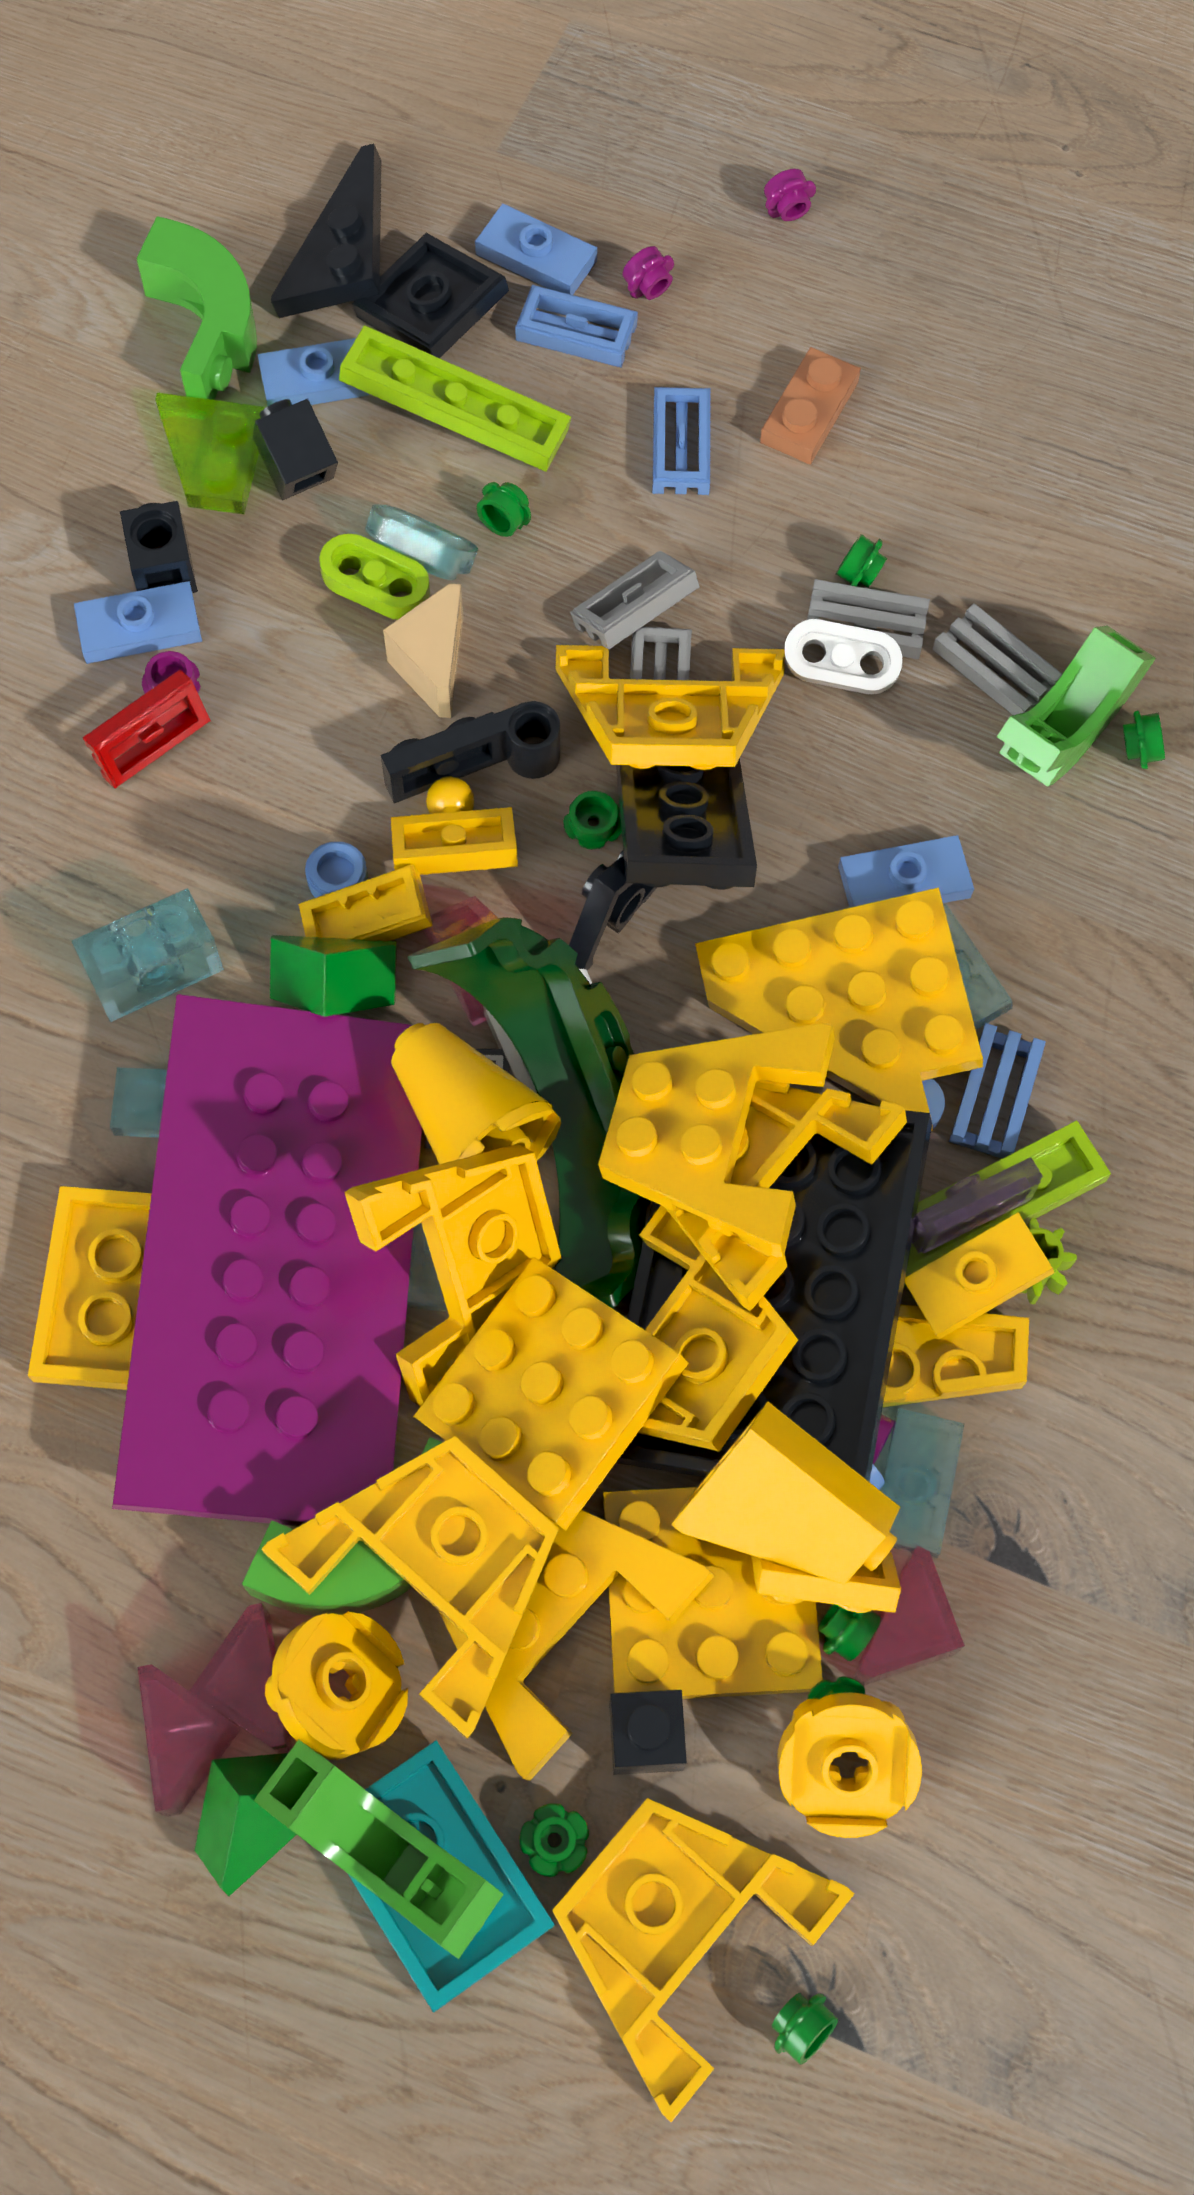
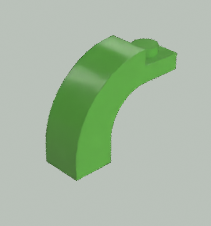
M156 216L136 258L145 296L182 306L201 318V325L180 368L188 406L210 411L218 391H225L232 375V368L250 373L255 361L257 333L248 284L236 259L215 238L193 226Z
M1108 625L1094 627L1072 662L1042 700L1031 710L1009 717L997 735V738L1005 743L999 753L1047 787L1053 785L1079 761L1102 734L1138 686L1156 658Z
M429 1437L422 1454L442 1442ZM271 1520L242 1582L243 1587L250 1596L284 1610L308 1616H318L325 1613L342 1615L348 1611L355 1613L365 1612L396 1599L412 1588L408 1582L365 1543L358 1541L309 1595L261 1550L271 1539L282 1533L285 1535L293 1530Z
M300 1740L296 1742L253 1800L458 1960L504 1895L487 1880L438 1846L339 1768Z

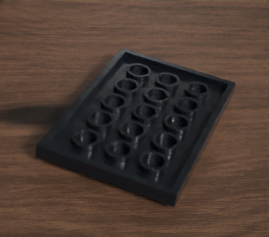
M905 1110L907 1123L872 1165L819 1134L813 1135L770 1186V1189L793 1191L796 1207L785 1250L788 1267L769 1288L764 1297L798 1339L797 1343L720 1451L637 1433L616 1463L706 1477L764 1405L769 1402L870 1482L932 1129L930 1113ZM652 1201L648 1222L661 1206L660 1204ZM644 1241L627 1319L645 1330L688 1270L648 1247Z

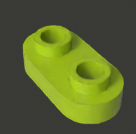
M341 534L333 537L323 546L320 552L319 562L322 579L331 591L388 618L398 620L430 597L429 576L423 565L412 558L361 535ZM349 568H355L359 570L357 573L353 575H346L342 573L344 570ZM400 591L410 593L409 595L403 597L393 596L395 593Z

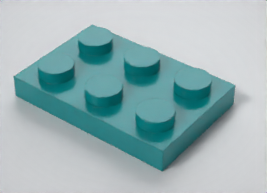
M437 1740L365 1790L438 1846L487 1880L504 1895L458 1960L349 1875L433 2013L555 1926Z

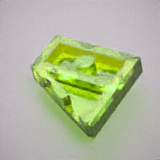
M157 393L155 401L167 436L188 507L245 514L259 455L257 446L252 438L255 420L260 419L259 413L264 409V406Z

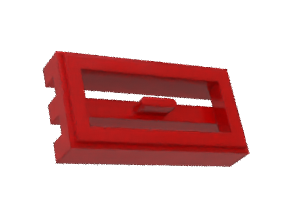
M179 669L82 738L86 746L93 752L91 755L94 761L102 768L100 770L102 776L116 789L211 720L191 678Z

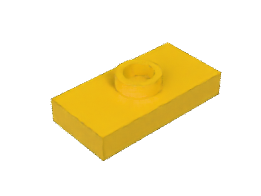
M413 864L298 904L306 937L391 941L433 926L421 876Z
M1019 1212L908 1275L905 1277V1284L938 1339H941L1054 1274V1270Z

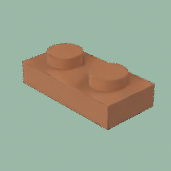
M810 347L761 430L760 443L811 465L856 388L861 368Z

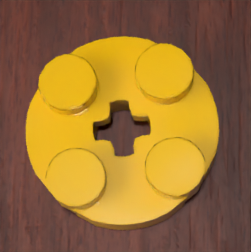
M349 1611L342 1615L325 1613L301 1623L283 1639L273 1660L272 1675L265 1684V1697L268 1705L278 1713L282 1724L296 1741H302L328 1760L337 1761L380 1745L398 1728L408 1704V1688L401 1690V1676L398 1667L405 1665L395 1640L375 1620L364 1614ZM341 1669L346 1671L349 1677L346 1680L345 1687L352 1694L350 1699L344 1696L338 1698L332 1692L329 1684V1673L333 1674Z
M849 1692L831 1694L821 1699L805 1700L794 1710L792 1721L784 1730L778 1746L777 1766L780 1787L784 1797L790 1806L792 1802L795 1809L806 1816L807 1824L819 1832L830 1836L858 1838L879 1832L888 1826L886 1819L897 1814L903 1805L905 1811L909 1808L919 1791L922 1764L914 1734L905 1722L904 1715L899 1707L891 1702L881 1701L870 1695ZM844 1752H857L859 1758L868 1760V1765L856 1767L854 1778H842L839 1767L830 1765L833 1759L841 1757V1754Z

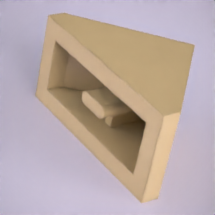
M449 583L383 630L387 662L427 705L442 718H451L463 623L461 584Z

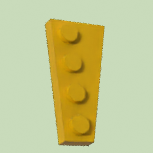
M901 1304L883 1407L1022 1389L1027 1382L1029 1318L984 1313L938 1339L919 1306Z

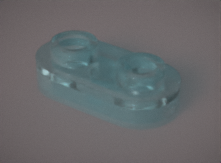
M373 505L365 527V531L374 538V542L403 555L407 553L424 561L423 567L427 572L443 579L455 580L457 574L470 573L478 552L477 546L464 537L393 506Z

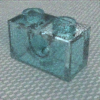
M188 888L71 941L110 1022L224 970L214 938Z

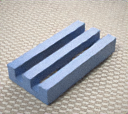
M532 285L515 327L516 341L622 368L625 360V351L629 349L631 343V334L635 332L637 327L638 312ZM538 308V309H542V310H546V311H550V312L562 314V315H565L566 318H565V317H561V316H557V315H553V314H550V313L538 311V310H536V309ZM587 321L619 329V331L588 324Z
M654 387L652 494H664V487H675V494H686L687 488H698V495H709L711 388ZM666 402H676L675 471H665ZM688 403H698V471H687Z
M985 1023L979 1039L983 1067L970 1070L949 1142L1003 1159L1015 1151L1046 1041L1034 1038L1032 1042L1020 1039L1022 1035L1020 1033L1009 1030L1008 1035L996 1032L998 1026ZM992 1047L1003 1052L978 1135L967 1132V1128ZM1015 1055L1026 1058L1003 1140L999 1142L991 1138Z

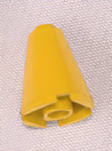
M440 1023L414 1024L397 1038L394 1044L396 1050L392 1056L391 1064L439 1164L515 1144L533 1151L537 1161L555 1140L561 1126V1119L554 1111L552 1104Z

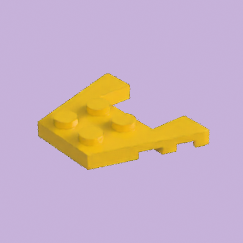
M556 645V672L610 764L629 765L639 769L650 768L655 765L690 766L700 770L715 767H735L785 671L784 649L732 648V681L610 679L609 650L604 646Z
M819 1023L629 1055L598 1163L602 1178L673 1211L677 1207L707 1220L709 1227L730 1237L733 1233H736L758 1243L760 1251L773 1257L784 1258L796 1207L793 1191L730 1183L756 1081L824 1087L835 1040L833 1025Z
M758 1080L755 1083L730 1184L770 1188L814 1134L825 1137L872 1165L907 1123L905 1108L897 1103L883 1100L880 1107L851 1101L850 1093L828 1088L823 1094L792 1088L789 1083ZM679 1207L675 1211L666 1208L739 1303L749 1311L755 1307L762 1296L765 1295L788 1267L785 1254L784 1258L773 1257L760 1251L758 1243L741 1235L733 1233L731 1237L710 1228L708 1221Z
M515 1144L354 1186L344 1192L360 1243L374 1251H378L419 1223H422L449 1317L396 1353L409 1399L421 1407L531 1259L536 1257L553 1268L562 1258L535 1154L533 1151Z
M661 1205L639 1236L648 1247L688 1271L645 1331L680 1353L689 1364L638 1433L720 1451L798 1339L764 1296H762L751 1311L744 1308L666 1208Z
M453 1436L377 1479L376 1483L341 1503L337 1502L317 1513L316 1517L285 1535L282 1533L271 1539L261 1550L310 1595L357 1542L362 1541L468 1637L467 1640L419 1693V1696L463 1737L468 1739L477 1726L559 1528L456 1436Z
M583 1510L579 1512L566 1531L550 1520L559 1528L485 1704V1708L517 1773L523 1779L531 1781L573 1734L524 1684V1679L619 1574L669 1621L674 1622L715 1576L705 1566ZM439 1612L458 1650L468 1637Z
M647 1798L554 1907L552 1912L661 2114L672 2122L715 2068L658 2016V2010L753 1895H756L810 1946H813L855 1893L843 1884L821 1877L797 1866V1864L773 1853H767L731 1837L732 1835Z

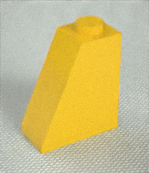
M767 1402L690 1495L671 1525L683 1534L845 1585L862 1565L870 1571L876 1569L893 1548L897 1537L889 1531L899 1512L900 1506L780 1410Z

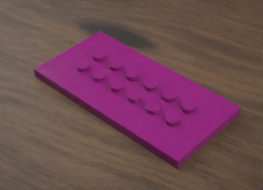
M177 994L112 1509L271 1523V1520L282 1525L300 1526L315 1518L317 1513L337 1502H343L376 1483L377 1479L393 1471L401 1384V1370L396 1353L404 1348L413 1228L378 1251L370 1249L359 1241L344 1192L354 1186L419 1169L422 1127L391 1064L392 1056L396 1050L394 1044L397 1038L412 1025L341 1015L323 1017L311 1013V1011Z

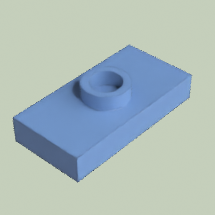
M505 204L500 206L475 240L476 255L548 289L571 295L575 293L597 262V247Z
M356 338L257 354L267 406L285 399H290L293 405L308 398L310 404L315 405L371 395L339 381L340 365Z
M190 581L73 603L82 653L86 664L202 642Z
M958 835L840 857L838 865L849 908L938 887L943 903L969 899L974 891Z

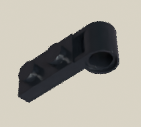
M537 701L524 702L495 714L490 712L477 718H461L453 722L444 731L421 740L417 738L404 740L394 746L390 752L382 754L381 762L385 786L395 804L428 791L434 782L443 777L461 778L505 760L508 761L512 770L522 777L530 779L545 777L556 769L560 761V720L553 708ZM536 736L545 741L538 744H528L522 740L527 737Z

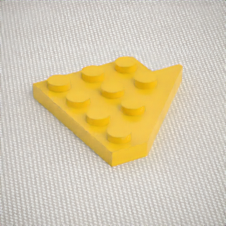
M939 887L695 943L706 997L711 1010L752 1034L819 1023L832 1024L835 1040L826 1077L876 1106L880 1107L883 1100L897 1103L907 1111L930 1113L922 1081L983 1067V1057Z

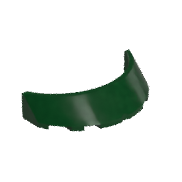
M502 917L493 919L408 955L412 969L434 973L450 980L471 994L490 1012L506 1032L521 1056L537 1094L551 1103L554 1111L560 1117L561 1126L555 1140L552 1142L559 1190L560 1219L558 1245L562 1257L556 1264L555 1271L609 1307L617 1306L634 1287L643 1241L639 1234L645 1227L647 1206L652 1201L603 1179L598 1166L629 1055L635 1054L631 1048L627 1027L611 996L601 982L589 983L575 965L578 953L560 938L548 940L537 932L522 926V920L517 918Z

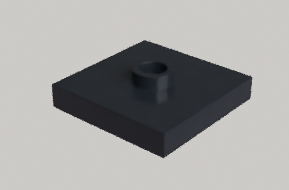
M425 233L380 276V295L355 300L352 305L357 318L392 338L440 358L509 292L506 277L434 236Z

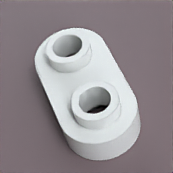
M809 619L797 624L790 631L785 642L784 654L788 669L800 680L864 694H878L888 690L896 682L902 668L900 647L892 637L879 631L820 619ZM809 644H818L824 649L825 656L821 661L811 663L804 658L802 654L803 649ZM873 655L881 660L883 668L879 673L870 675L862 670L860 662L866 656Z

